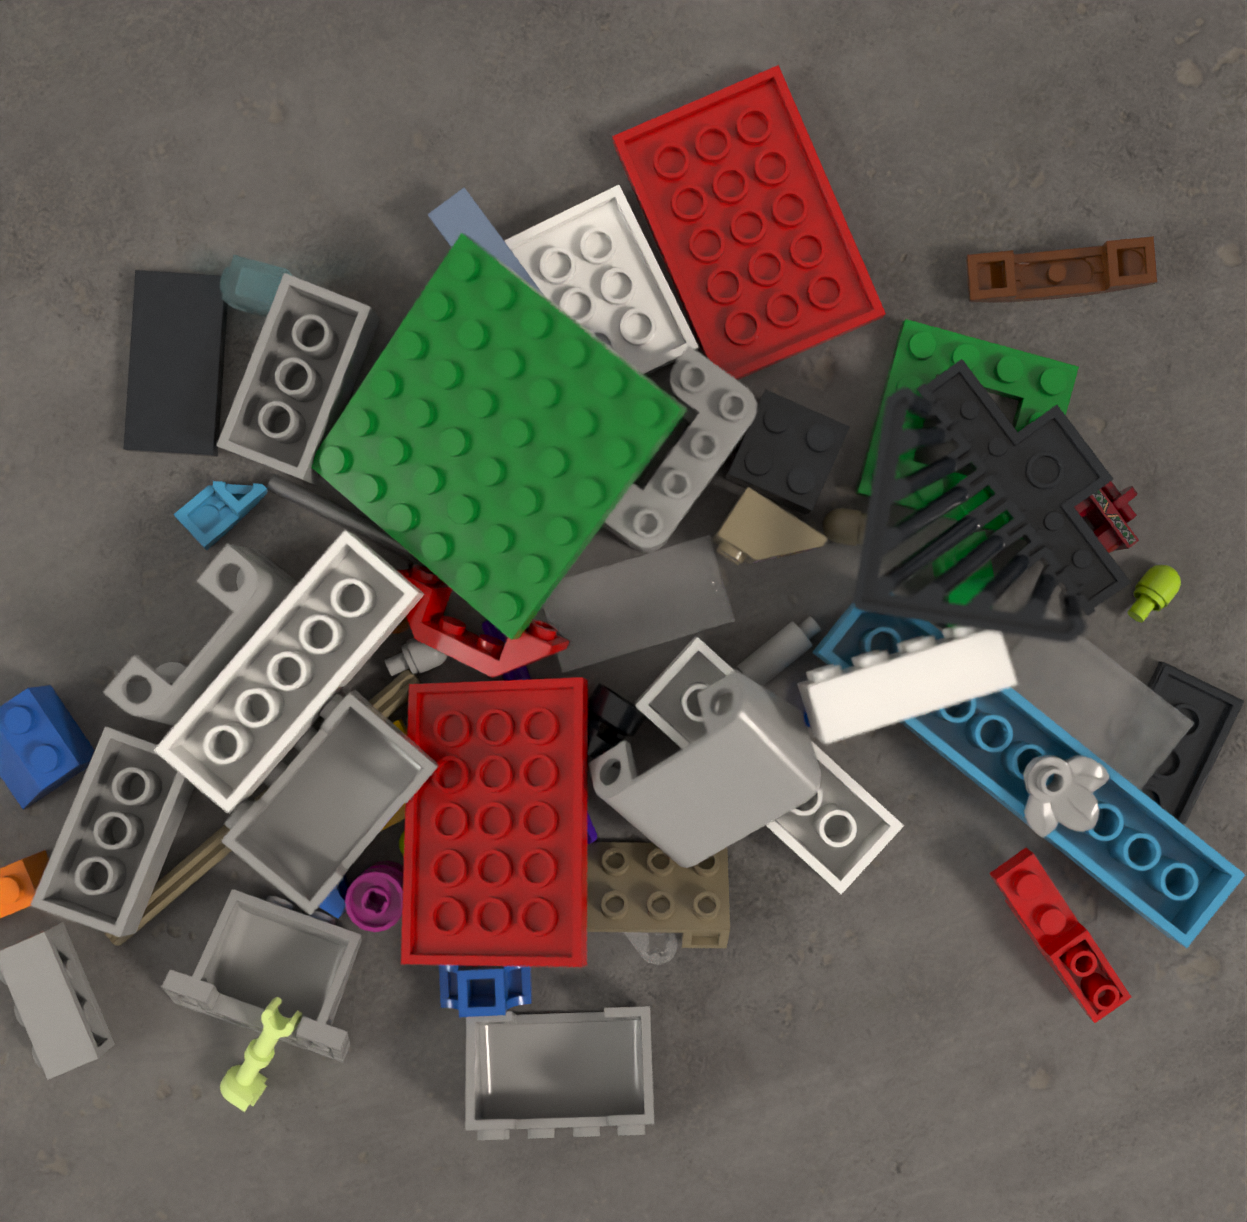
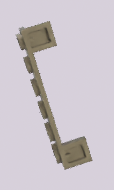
M592 842L588 844L587 932L682 933V948H727L730 934L727 847L695 866L685 868L675 863L654 843Z

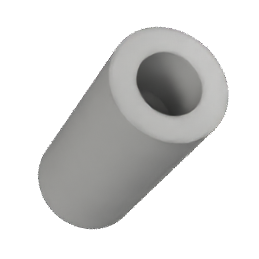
M811 616L798 626L791 621L736 667L743 675L763 687L813 646L809 639L821 631V628Z

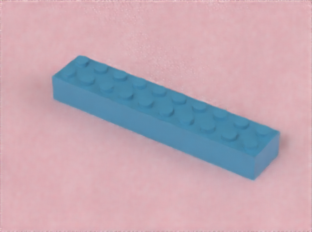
M852 602L812 653L827 665H840L842 670L854 666L851 658L874 650H879V652L887 650L888 655L899 652L897 643L919 636L928 637L934 635L935 640L944 638V635L929 621L861 611ZM1011 687L898 721L1027 825L1024 810L1030 794L1025 786L1024 771L1030 761L1044 755H1054L1064 761L1077 755H1083L1100 763L1107 770L1109 780L1092 793L1097 799L1099 816L1094 828L1087 831H1075L1059 822L1056 828L1043 838L1166 937L1188 948L1246 875ZM1054 774L1047 778L1046 786L1052 782Z

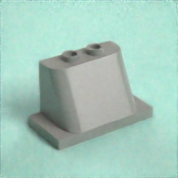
M232 889L193 976L191 977L170 969L162 989L177 1005L261 1034L264 1028L261 1021L262 1013L274 998L279 997L282 999L281 1004L278 1006L281 1015L286 1018H292L297 1010L302 1013V1019L292 1034L287 1037H280L279 1041L344 1063L350 1048L348 1032L333 1027L332 1024L358 953L362 935L334 925L336 920L327 914L314 911L311 915L307 916L293 911V904L282 898L269 895L265 901Z

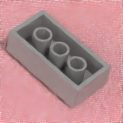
M284 273L216 446L316 485L319 474L311 468L316 452L347 406L380 321V317L368 305Z
M109 727L104 728L30 906L118 937L128 936L137 932L195 788L191 781L154 751L159 745L158 743Z

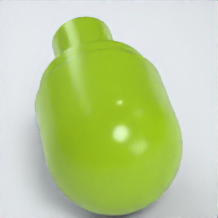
M1156 565L1148 569L1135 586L1136 590L1133 592L1136 601L1128 610V615L1142 623L1152 610L1161 611L1162 608L1167 607L1181 586L1178 572L1168 565Z

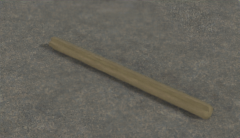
M410 669L405 670L368 702L388 718L408 701L409 684H422L416 674H412ZM269 787L265 789L260 795H258L255 798V800L258 801L266 793ZM223 825L155 884L137 932L232 851L221 842L230 831L229 828ZM104 932L106 937L116 946L122 945L134 935L118 937Z

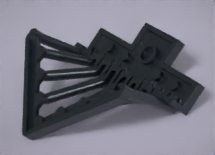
M963 359L959 360L927 385L924 383L918 387L916 394L910 388H901L886 398L853 600L854 606L861 611L1070 644L1083 635L1087 629V624L1082 616H1089L1095 612V607L1131 583L1074 508L1114 478L1057 404L1017 432ZM906 412L928 421L935 420L938 424L934 427L906 429L903 431ZM952 443L956 450L941 459L895 480L898 458L909 450ZM968 465L972 469L973 473L957 485L890 528H887L891 504ZM985 488L992 496L879 577L882 557ZM1002 512L1008 517L1009 521L914 596L891 594ZM1021 537L1026 541L1027 544L966 605L941 601L1003 549ZM1040 560L1044 567L1027 603L1016 613L992 609L1009 588L1031 566ZM1059 585L1062 589L1059 593L1062 620L1045 618L1043 616L1046 613L1052 593Z

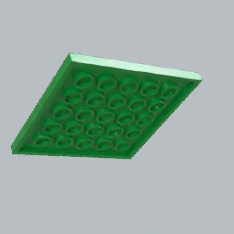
M461 233L317 450L311 468L508 638L514 640L518 639L687 409L474 239Z

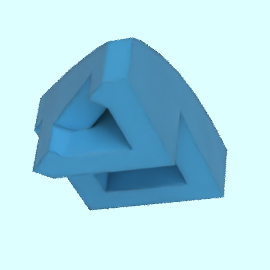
M213 481V486L208 485L174 513V516L207 551L243 519L268 493V490L263 484L253 483V486L234 485Z

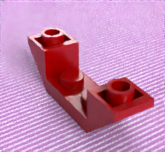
M414 565L412 569L397 570L424 593V596L406 615L415 640L492 678L527 666L566 650L570 641L557 635L556 627L540 620H532L518 639L511 640L507 638L506 643L490 635L480 634L478 636L465 630L467 625L461 620L443 616L452 588L439 579L430 569L423 565Z

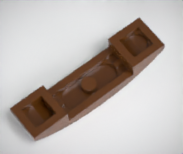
M1154 236L1106 241L1102 246L1024 254H1014V251L1011 250L966 256L969 302H1024L1071 298L1127 290L1157 283Z

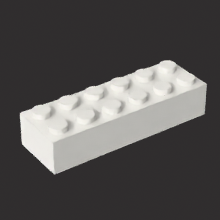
M345 530L154 751L227 813L237 809L254 793L317 720L323 708L337 693L342 691L424 596V593L355 534Z
M695 636L635 701V706L678 746L684 749L707 735L697 694L734 670L702 640ZM726 692L718 699L716 704V714L718 716L725 714L731 708L734 700L732 692ZM812 742L821 772L818 790L807 802L766 824V826L842 894L904 825Z

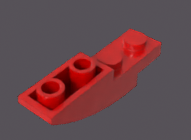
M1025 847L989 873L1006 898L1005 902L1060 980L1094 1023H1097L1132 998L1089 931L1079 923L1033 852Z

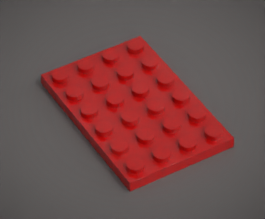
M779 65L612 136L613 145L705 358L734 379L744 378L885 316L884 308Z
M580 677L409 684L407 736L438 763V767L410 800L405 803L401 964L539 967L587 966L588 680Z

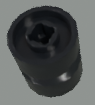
M601 683L597 685L588 698V756L594 760L623 742L625 736H634L647 717L634 704ZM601 723L609 727L603 734L598 732Z

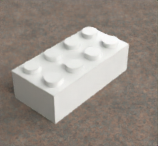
M954 625L942 629L944 638L935 640L934 635L928 637L919 636L897 643L899 650L897 653L888 655L887 650L880 652L879 650H874L852 657L854 665L852 667L841 670L840 665L834 666V664H829L807 671L808 680L797 684L814 737L827 744L1017 685L1002 634L1000 632Z

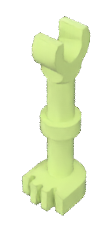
M279 997L274 998L262 1013L263 1031L257 1039H253L244 1052L245 1060L243 1064L232 1066L220 1084L223 1097L244 1112L249 1105H255L267 1087L265 1082L268 1078L260 1074L259 1071L271 1062L275 1054L274 1047L279 1038L291 1035L302 1019V1013L298 1010L292 1018H286L281 1015L278 1006L281 1004L282 999Z

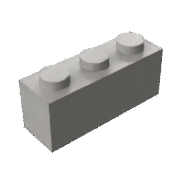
M64 922L16 941L0 950V979L10 990L15 1002V1016L18 1022L26 1028L33 1045L32 1055L38 1067L43 1069L47 1080L99 1059L115 1045Z

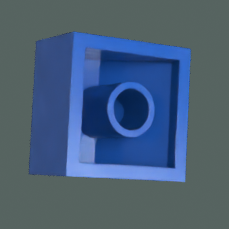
M51 685L27 688L0 706V776L23 810L88 768L95 750Z

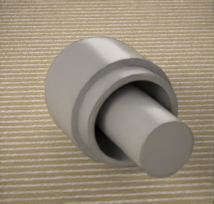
M412 638L407 640L406 644L401 645L402 653L385 659V663L391 676L408 669L411 670L412 674L418 672L421 674L440 666L446 660L447 655Z

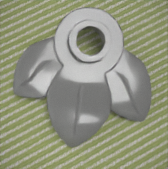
M1044 755L1030 761L1024 771L1025 786L1030 794L1024 810L1028 825L1042 838L1050 834L1059 822L1075 831H1087L1094 828L1099 816L1097 799L1092 793L1109 780L1107 770L1100 763L1083 755H1077L1065 761L1054 755ZM1054 774L1052 782L1046 786L1047 778Z

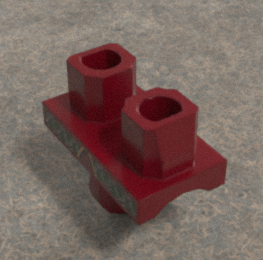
M1112 481L1074 507L1081 517L1086 515L1095 527L1092 531L1108 553L1129 549L1139 541L1127 524V522L1137 516L1128 502L1137 496L1138 493L1133 486H1129L1119 492Z

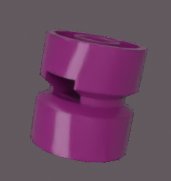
M389 860L376 862L366 868L348 888L345 898L346 911L352 922L362 930L371 932L385 931L394 926L401 918L404 868L401 864Z

